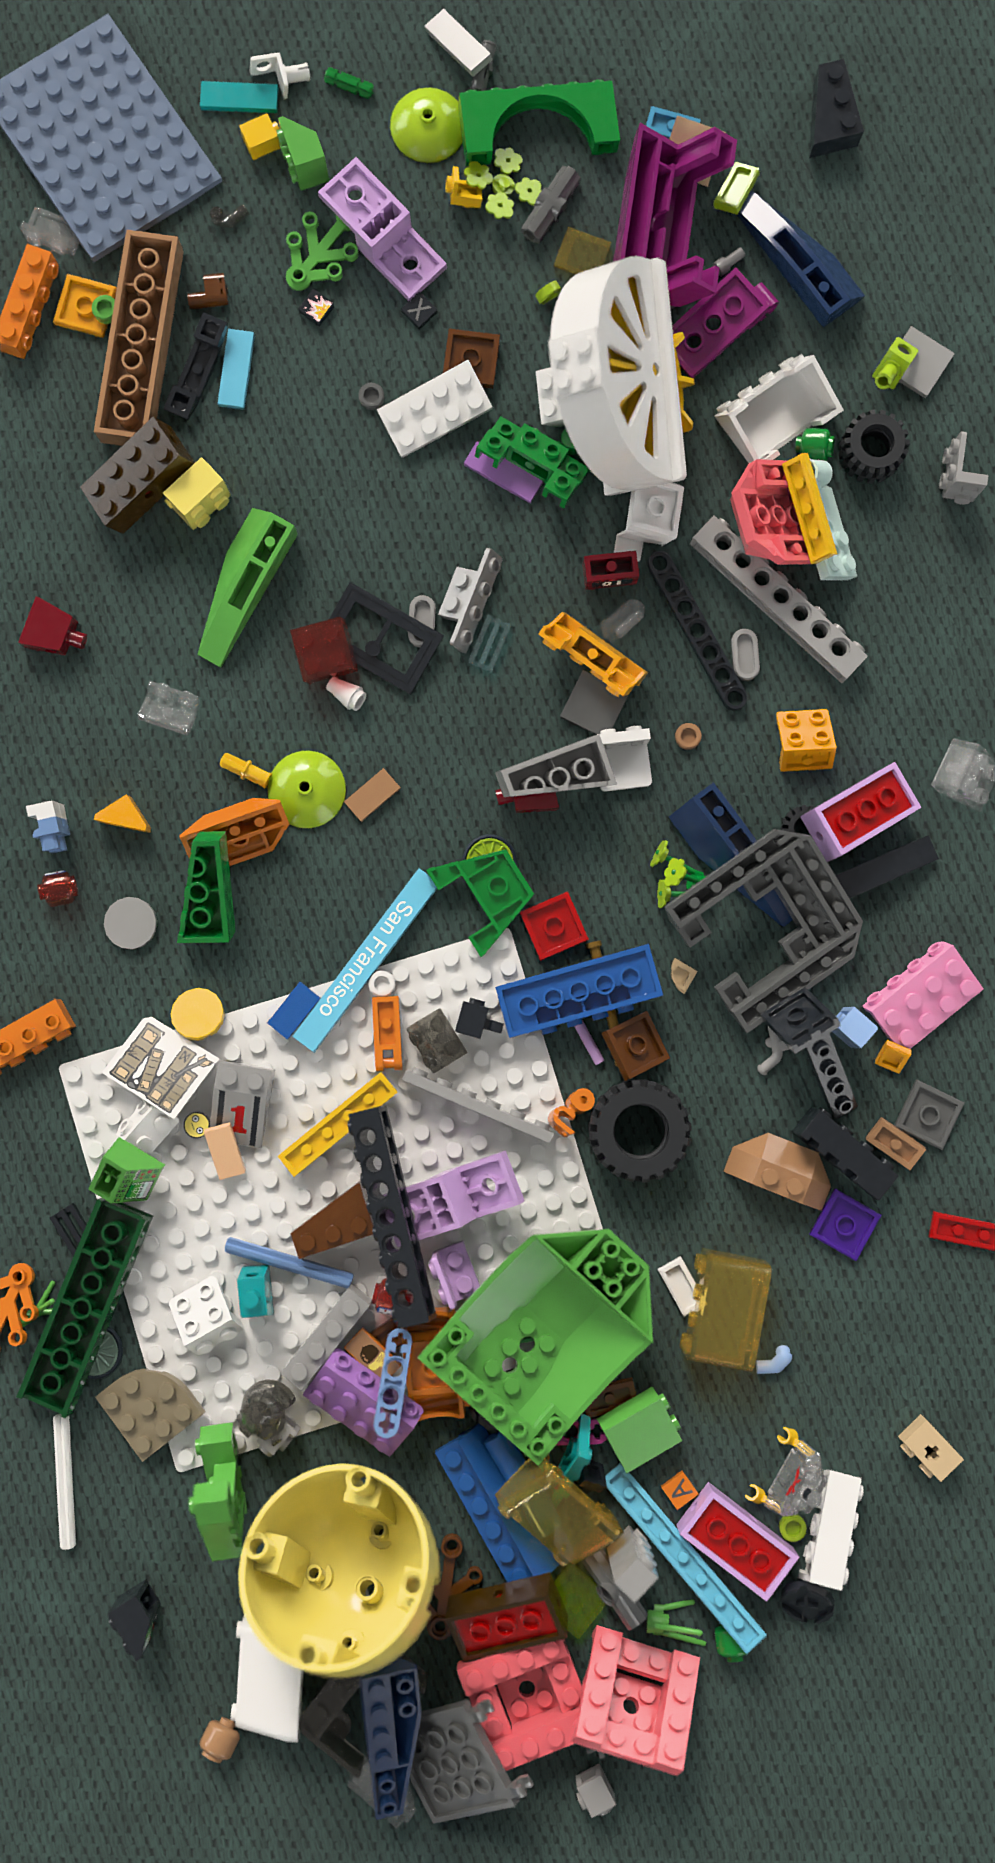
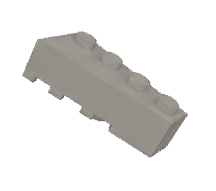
M600 734L495 772L503 797L617 785Z

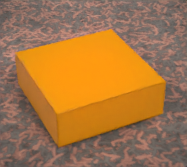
M886 1040L876 1057L875 1064L900 1074L911 1056V1050Z

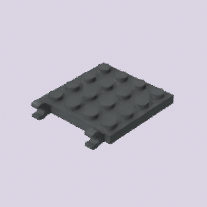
M489 1699L483 1700L473 1707L469 1700H464L421 1711L410 1779L433 1824L515 1807L520 1798L527 1795L525 1789L534 1785L528 1774H524L512 1782L510 1781L481 1725V1722L488 1719L486 1713L495 1710Z

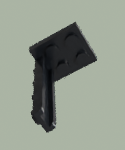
M804 987L761 1014L764 1023L795 1054L803 1049L805 1050L827 1107L836 1120L858 1107L830 1036V1032L841 1025L838 1018Z

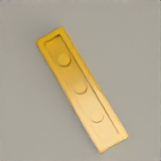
M802 453L783 463L782 467L810 563L817 564L836 555L837 550L808 453Z

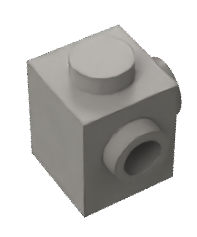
M600 1764L576 1775V1785L579 1791L576 1795L582 1809H588L592 1818L598 1814L602 1816L610 1812L616 1805L615 1795Z

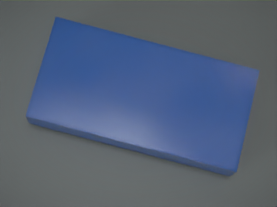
M299 982L267 1024L286 1039H289L321 997L302 982Z

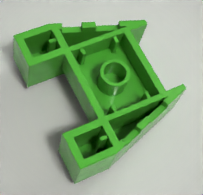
M233 1422L202 1426L200 1428V1437L195 1439V1449L197 1456L201 1455L207 1483L195 1484L194 1496L189 1497L190 1514H195L199 1531L212 1561L239 1558L243 1551L244 1514L248 1513L245 1492H243L241 1483L242 1470L241 1466L237 1465L239 1451Z

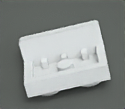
M142 1099L131 1117L125 1119L120 1124L117 1136L150 1155L179 1123L180 1118L177 1115L173 1119Z

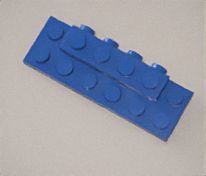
M649 944L495 987L509 1038L540 1030L542 1035L558 1031L556 1027L558 1025L567 1023L568 1028L583 1024L582 1019L592 1016L593 1021L609 1017L608 1011L618 1009L619 1014L634 1010L633 1004L663 996Z

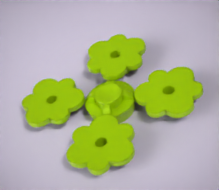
M500 148L495 151L496 159L494 164L496 167H500L503 174H498L493 178L492 174L489 173L488 166L472 161L469 167L465 168L464 175L467 177L466 183L470 187L477 186L479 189H484L486 185L492 183V189L496 195L491 194L488 196L485 209L488 213L494 214L496 219H501L502 217L508 219L513 215L512 208L514 206L513 201L508 199V196L513 192L514 188L515 192L519 194L520 201L528 202L530 205H535L536 199L542 190H540L541 183L538 180L530 181L528 178H523L521 182L515 185L512 178L508 175L512 171L518 172L520 170L522 157L514 153L512 148H506L505 150Z

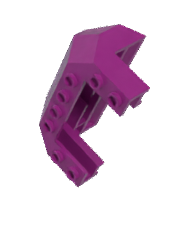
M639 123L625 177L613 262L634 256L650 260L654 258L664 260L667 270L670 306L681 307L716 293L719 267L713 266L703 270L704 259L697 255L687 259L693 223L697 182L734 166L737 140L718 128L713 127L678 145L646 125Z

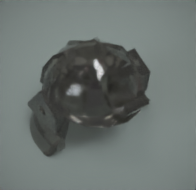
M262 1380L253 1384L245 1393L241 1409L239 1410L240 1414L237 1415L239 1430L247 1438L254 1435L265 1441L270 1439L271 1445L276 1446L282 1441L280 1433L284 1429L286 1421L285 1409L295 1403V1395L285 1384L276 1380Z

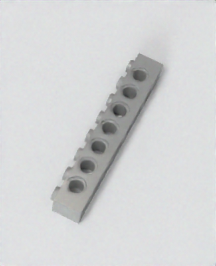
M713 516L692 538L690 545L838 681L843 683L868 657L864 653L865 649L858 642H852L846 637V632L841 626L836 623L832 624L826 618V613L820 607H814L810 604L805 593L798 588L794 589L782 572L774 571L769 566V561L766 558L745 554L741 536L737 537L724 519H718ZM718 541H724L727 543L729 549L720 550L717 547L716 543ZM739 558L744 559L748 567H738L735 560ZM754 577H764L767 584L764 586L758 585ZM774 594H782L786 602L778 603L774 599ZM793 611H801L804 614L805 620H796L793 616ZM819 628L822 630L824 638H816L812 633V629ZM832 646H839L843 651V655H834L831 649Z

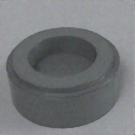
M367 383L359 390V401L364 408L376 410L384 403V391L380 385Z

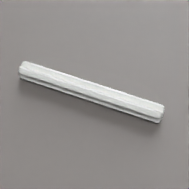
M57 1414L53 1418L59 1539L60 1548L66 1550L72 1549L76 1545L69 1416L63 1418L60 1417L61 1414Z

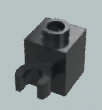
M470 998L469 1002L463 1001L455 1032L481 1039L483 1029L501 1034L504 1023L486 1019L489 1008L484 1007L485 1001Z

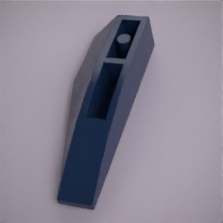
M752 190L750 191L737 216L823 328L865 297L832 253Z
M714 782L668 817L698 859L713 871L757 841ZM743 885L736 889L781 927H784L793 920L774 889L756 902L750 898Z
M396 1658L380 1669L359 1675L364 1731L376 1820L403 1814L421 1719L416 1664L400 1658Z

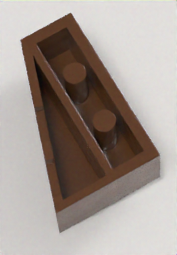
M358 1181L290 1233L298 1259L373 1235L372 1228L374 1222L372 1215L367 1211L366 1201L368 1197L361 1185V1181Z

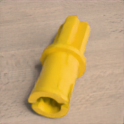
M225 753L220 760L221 767L239 775L240 779H248L263 788L267 787L272 773L252 765V761L246 762L229 753Z

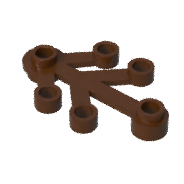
M454 1533L447 1534L441 1543V1551L445 1555L441 1584L439 1582V1584L433 1585L432 1593L438 1599L437 1611L430 1602L427 1607L431 1614L427 1622V1631L436 1640H444L451 1635L445 1621L449 1596L462 1593L471 1585L480 1583L483 1577L482 1570L477 1566H472L467 1570V1574L452 1585L455 1558L461 1554L463 1548L462 1539ZM450 1540L456 1541V1548L450 1549L447 1546V1542ZM477 1571L480 1576L478 1579L473 1580L469 1576L470 1573ZM436 1622H444L445 1628L437 1629L435 1626Z

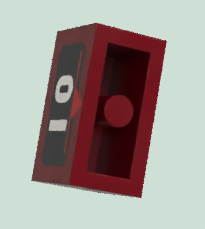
M636 550L584 556L582 566L585 590L637 584L639 569Z

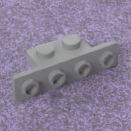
M486 548L477 571L456 567L438 613L442 618L457 622L450 644L463 653H467L469 645L473 641V635L478 622L482 618L486 601L492 592V586L497 573L501 569L503 559L491 548Z

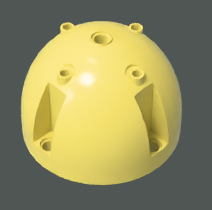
M351 1464L328 1465L313 1469L294 1478L280 1488L268 1500L255 1518L244 1543L239 1568V1587L243 1609L253 1632L260 1642L279 1659L298 1669L312 1674L338 1678L358 1676L375 1671L403 1654L420 1635L431 1615L427 1607L433 1585L439 1584L440 1563L436 1540L431 1526L419 1506L402 1488L385 1475L373 1469ZM362 1477H367L365 1485L361 1480ZM384 1529L383 1533L379 1535L380 1530ZM265 1543L263 1552L257 1555L259 1545ZM374 1584L375 1590L373 1594L366 1597L367 1587ZM352 1641V1645L348 1648L349 1642Z

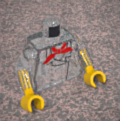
M783 1427L788 1432V1438L786 1440L778 1435V1441L783 1444L793 1445L795 1448H792L768 1490V1496L765 1495V1491L762 1488L751 1484L750 1486L755 1488L757 1493L753 1498L747 1495L745 1497L756 1504L764 1503V1507L783 1517L797 1515L800 1511L809 1514L813 1507H817L821 1503V1493L827 1484V1479L822 1473L821 1456L805 1441L798 1440L796 1430Z

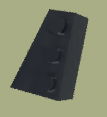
M844 59L820 64L814 78L809 158L857 147L864 133Z

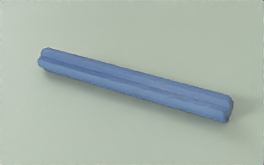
M229 1237L225 1244L226 1253L340 1287L348 1288L353 1281V1274L307 1259H298L297 1256L233 1237Z

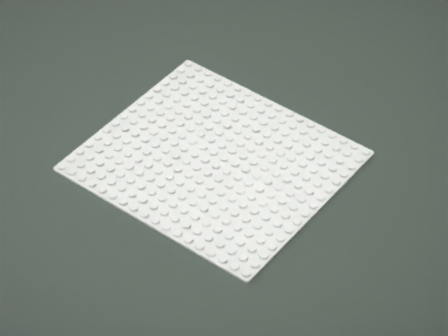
M508 928L504 930L482 957H480L470 939L380 966L376 970V972H389L394 977L396 982L395 990L389 996H399L403 1070L384 1068V1071H382L398 1091L382 1106L387 1105L406 1187L425 1181L443 1171L506 1150L525 1202L478 1217L460 1228L419 1240L435 1308L449 1307V1305H443L438 1289H440L439 1285H441L439 1278L434 1279L429 1268L433 1251L463 1240L481 1285L511 1253L534 1234L603 1229L574 1134L563 1137L550 1126L549 1130L553 1131L554 1134L551 1142L548 1143L402 1080L407 1069L412 1071L416 1067L428 1072L427 1078L437 1081L438 1077L453 1083L452 1089L461 1092L462 1088L476 1093V1099L486 1102L487 1098L502 1104L501 1110L510 1113L511 1109L519 1111L526 1115L525 1120L535 1123L537 1119L549 1124L548 1116L550 1112L557 1107L565 1106L541 1030L513 1038L508 1036L495 987L525 979L512 933ZM334 981L309 989L322 998ZM369 981L315 1053L292 1036L286 1039L267 1024L289 994L227 1013L217 1033L203 1040H190L219 1058L218 1061H229L275 1069L262 1148L238 1144L246 1172L219 1180L205 1135L193 1137L187 1133L185 1121L188 1116L194 1113L204 1115L209 1123L208 1128H210L213 1089L218 1066L217 1061L178 1113L179 1123L150 1154V1156L165 1164L150 1197L146 1201L123 1202L153 1215L124 1288L146 1368L159 1372L165 1371L177 1377L189 1388L206 1411L168 1442L178 1472L203 1466L201 1455L197 1456L195 1449V1439L200 1437V1428L202 1426L233 1422L238 1444V1454L259 1448L260 1444L256 1441L279 1411H282L301 1427L296 1436L340 1423V1421L335 1420L330 1414L312 1404L309 1399L302 1395L323 1365L302 1391L285 1378L281 1372L347 1288L269 1265L274 1315L241 1318L237 1278L242 1267L263 1265V1263L226 1253L225 1244L229 1237H233L297 1256L290 1233L360 1181V1173L362 1171L360 1163L357 1162L354 1156L355 1141L350 1133H347L295 1177H293L277 1156L381 1072H376L372 1010V997L378 996L371 992ZM470 998L485 1001L484 1007L489 1008L486 1019L504 1023L502 1033L483 1029L481 1039L455 1032L463 1001L469 1002ZM122 1046L67 1062L59 1067L91 1181L103 1156L118 1139L117 1131L120 1124L125 1119L131 1117L136 1111L138 1103L142 1100V1098L102 1073ZM393 1049L383 1050L384 1058L393 1057ZM560 1116L559 1119L571 1128L569 1119ZM369 1130L367 1139L373 1144L375 1134L372 1130ZM375 1156L373 1160L374 1167L380 1170L382 1162L379 1157ZM487 1178L488 1188L495 1191L494 1181ZM381 1183L380 1193L382 1195L388 1193L387 1186ZM412 1210L413 1219L415 1220V1213ZM373 1235L303 1258L352 1273V1284L372 1299L370 1306L336 1347L344 1350V1346L362 1327L371 1332L390 1318H393L390 1315L377 1312L378 1307L391 1309L393 1303L391 1295H388L385 1288L386 1273L385 1269L380 1265V1248ZM392 1238L393 1246L399 1250L400 1247L396 1246L395 1240ZM399 1263V1273L403 1276H406V1266L402 1263ZM213 1276L219 1281L230 1312L241 1320L244 1330L237 1333L233 1339L223 1341L214 1346L210 1352L197 1356L184 1346L169 1302L177 1295ZM406 1290L404 1294L405 1299L413 1303L412 1293ZM469 1297L457 1301L456 1312ZM534 1341L520 1344V1348L524 1352H528L534 1347ZM401 1345L396 1348L395 1352H390L393 1356L404 1359L403 1353H400ZM512 1357L506 1358L502 1363L503 1371L513 1369L516 1364L515 1359ZM402 1364L392 1377H397L402 1373ZM406 1383V1384H405L404 1394L408 1397L407 1383Z

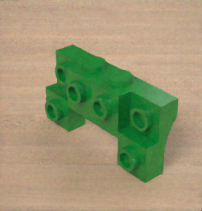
M501 416L493 428L489 429L476 447L474 455L478 459L482 454L494 460L492 467L496 469L506 456V460L546 483L542 496L546 498L551 493L562 499L560 507L563 509L575 491L581 486L589 471L587 466L567 455L569 449L561 442L549 438L537 428L530 427L525 423L520 428Z

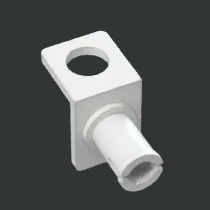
M280 53L250 58L251 76L276 71L283 99H287L289 83L310 81L307 63L285 67L282 64ZM261 62H269L265 67H257Z

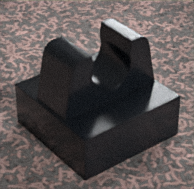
M590 1460L587 1466L584 1465L578 1479V1492L589 1494L592 1491L601 1493L607 1487L603 1464Z

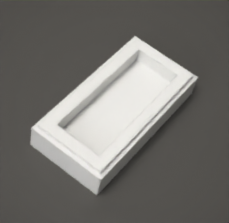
M681 1256L658 1268L683 1316L707 1304Z

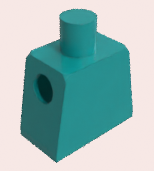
M269 1265L242 1267L237 1278L241 1318L274 1315Z

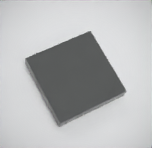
M583 670L560 718L595 735L600 734L602 730L613 728L628 695L622 696L620 694L619 697L613 695L606 689V683Z
M916 1079L894 1126L913 1137L943 1150L965 1102Z

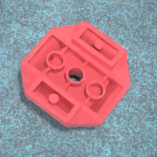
M754 460L746 467L730 498L745 554L770 559L778 565L811 564L782 464L786 461Z

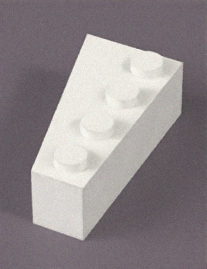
M824 1470L815 1505L820 1511L819 1514L815 1513L812 1517L810 1534L813 1535V1539L808 1542V1545H805L803 1557H805L806 1567L805 1570L799 1569L797 1578L842 1590V1586L847 1583L849 1572L848 1568H846L847 1558L851 1556L853 1551L851 1535L852 1530L856 1528L858 1523L856 1507L857 1502L861 1501L863 1495L861 1478Z

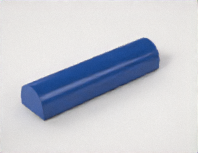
M501 1432L490 1434L483 1443L539 1537L551 1533L562 1522L520 1450Z

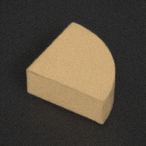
M674 958L671 965V978L676 988L685 994L698 971Z

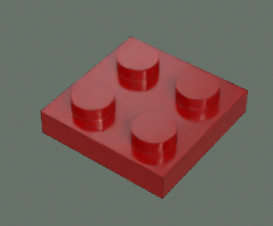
M568 891L520 912L540 961L589 940Z

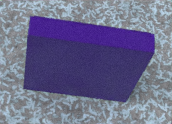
M834 1188L809 1235L857 1261L882 1215Z

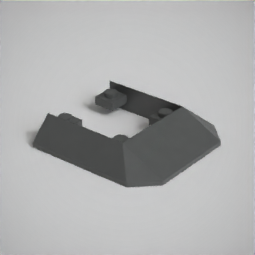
M773 829L664 906L669 921L675 926L686 945L691 948L712 933L700 914L741 885H743L750 898L755 902L773 889L779 896L797 926L795 930L778 941L789 960L750 988L746 987L736 972L714 986L727 1010L746 1033L764 1022L761 1017L763 1012L804 987L809 990L855 956L863 920L810 835Z

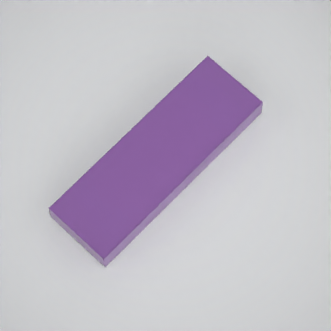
M476 442L465 460L464 466L531 504L543 481L509 462L506 458L503 459L497 469L492 467L494 460L485 454H482L479 459L476 458L474 455L479 442Z

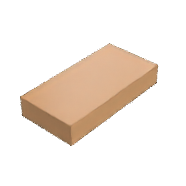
M231 1122L204 1129V1135L219 1180L244 1174L246 1168Z

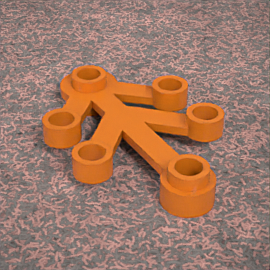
M26 1263L15 1264L10 1269L8 1276L0 1278V1290L10 1287L6 1296L0 1298V1333L8 1318L11 1328L8 1341L12 1346H21L27 1341V1333L23 1330L20 1318L28 1322L36 1320L39 1315V1310L34 1305L30 1285L35 1279V1272ZM19 1272L22 1274L21 1281L17 1278ZM19 1293L23 1303L20 1316L16 1304ZM28 1309H30L32 1312L30 1318L27 1316ZM17 1333L20 1335L19 1342L15 1339Z

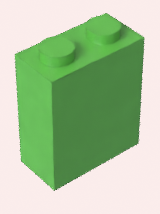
M653 1387L597 1418L626 1474L682 1441L678 1430L681 1429L680 1424L674 1414L669 1416L667 1409L670 1408L669 1403L663 1393L658 1395Z

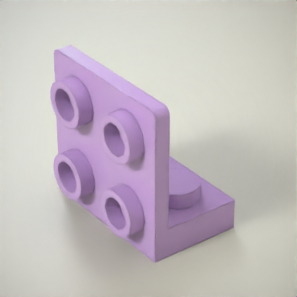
M462 1240L433 1251L429 1268L433 1278H439L441 1284L439 1285L440 1289H438L443 1305L448 1304L450 1310L455 1309L457 1301L471 1296L480 1287L464 1241Z

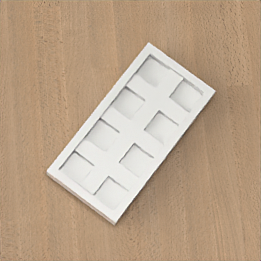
M466 360L377 409L401 458L490 411L493 407L469 360Z

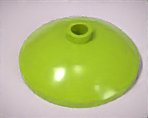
M436 88L414 90L406 94L397 103L392 112L390 129L394 143L404 155L412 160L422 163L439 162L453 155L463 143L458 101L443 90ZM425 115H431V116H432V117L429 118V119L424 118Z
M299 751L286 756L275 766L269 778V799L281 801L289 824L295 827L315 828L326 824L338 814L345 800L346 784L340 768L332 759L319 752ZM303 783L310 785L309 790L305 792L301 791L300 786Z

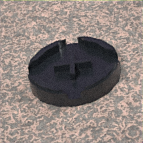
M794 1581L786 1584L781 1591L780 1601L782 1602V1609L790 1617L800 1622L807 1623V1619L814 1620V1623L818 1624L828 1621L833 1616L835 1600L828 1590L818 1584L807 1581Z

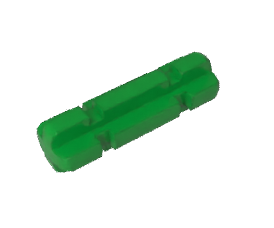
M331 67L325 72L324 81L332 86L337 84V88L353 94L358 92L359 96L370 99L373 94L374 85L364 80V82H361L360 78L344 72L339 74V70Z

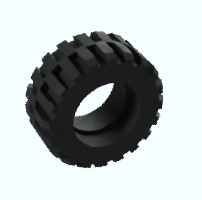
M644 1079L626 1080L618 1085H613L604 1095L599 1097L597 1104L592 1108L590 1122H588L589 1141L598 1160L612 1174L631 1182H650L652 1179L659 1180L665 1177V1174L669 1171L673 1172L677 1168L676 1165L679 1161L684 1160L687 1155L685 1153L687 1146H690L691 1143L690 1131H692V1126L688 1119L689 1113L686 1107L683 1106L681 1099L670 1089L656 1082ZM635 1105H644L654 1109L660 1115L664 1124L662 1142L654 1151L645 1155H633L624 1151L619 1146L615 1137V1124L619 1115L627 1108Z

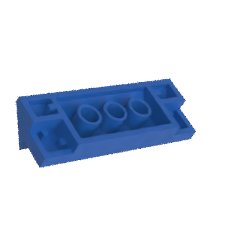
M478 1423L459 1434L457 1438L436 1449L435 1454L507 1582L551 1573L561 1563L546 1535L539 1537L485 1447L483 1442L489 1436L486 1428Z

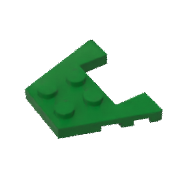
M506 849L426 870L438 890L463 877L490 919V924L468 937L480 957L486 954L534 895V892Z

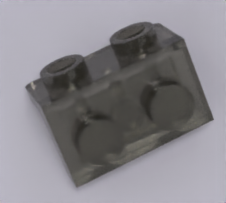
M441 1008L406 1029L410 1041L418 1048L424 1064L432 1073H436L468 1053Z

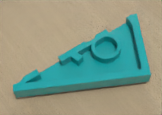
M584 1414L579 1416L578 1437H570L566 1451L556 1471V1475L561 1476L554 1489L549 1488L546 1495L554 1509L574 1480L577 1481L584 1465L587 1466L590 1463L592 1457V1449H589L590 1416Z

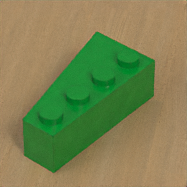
M226 831L199 832L192 841L187 873L188 879L184 892L185 899L183 911L181 912V925L177 943L230 942L236 930Z

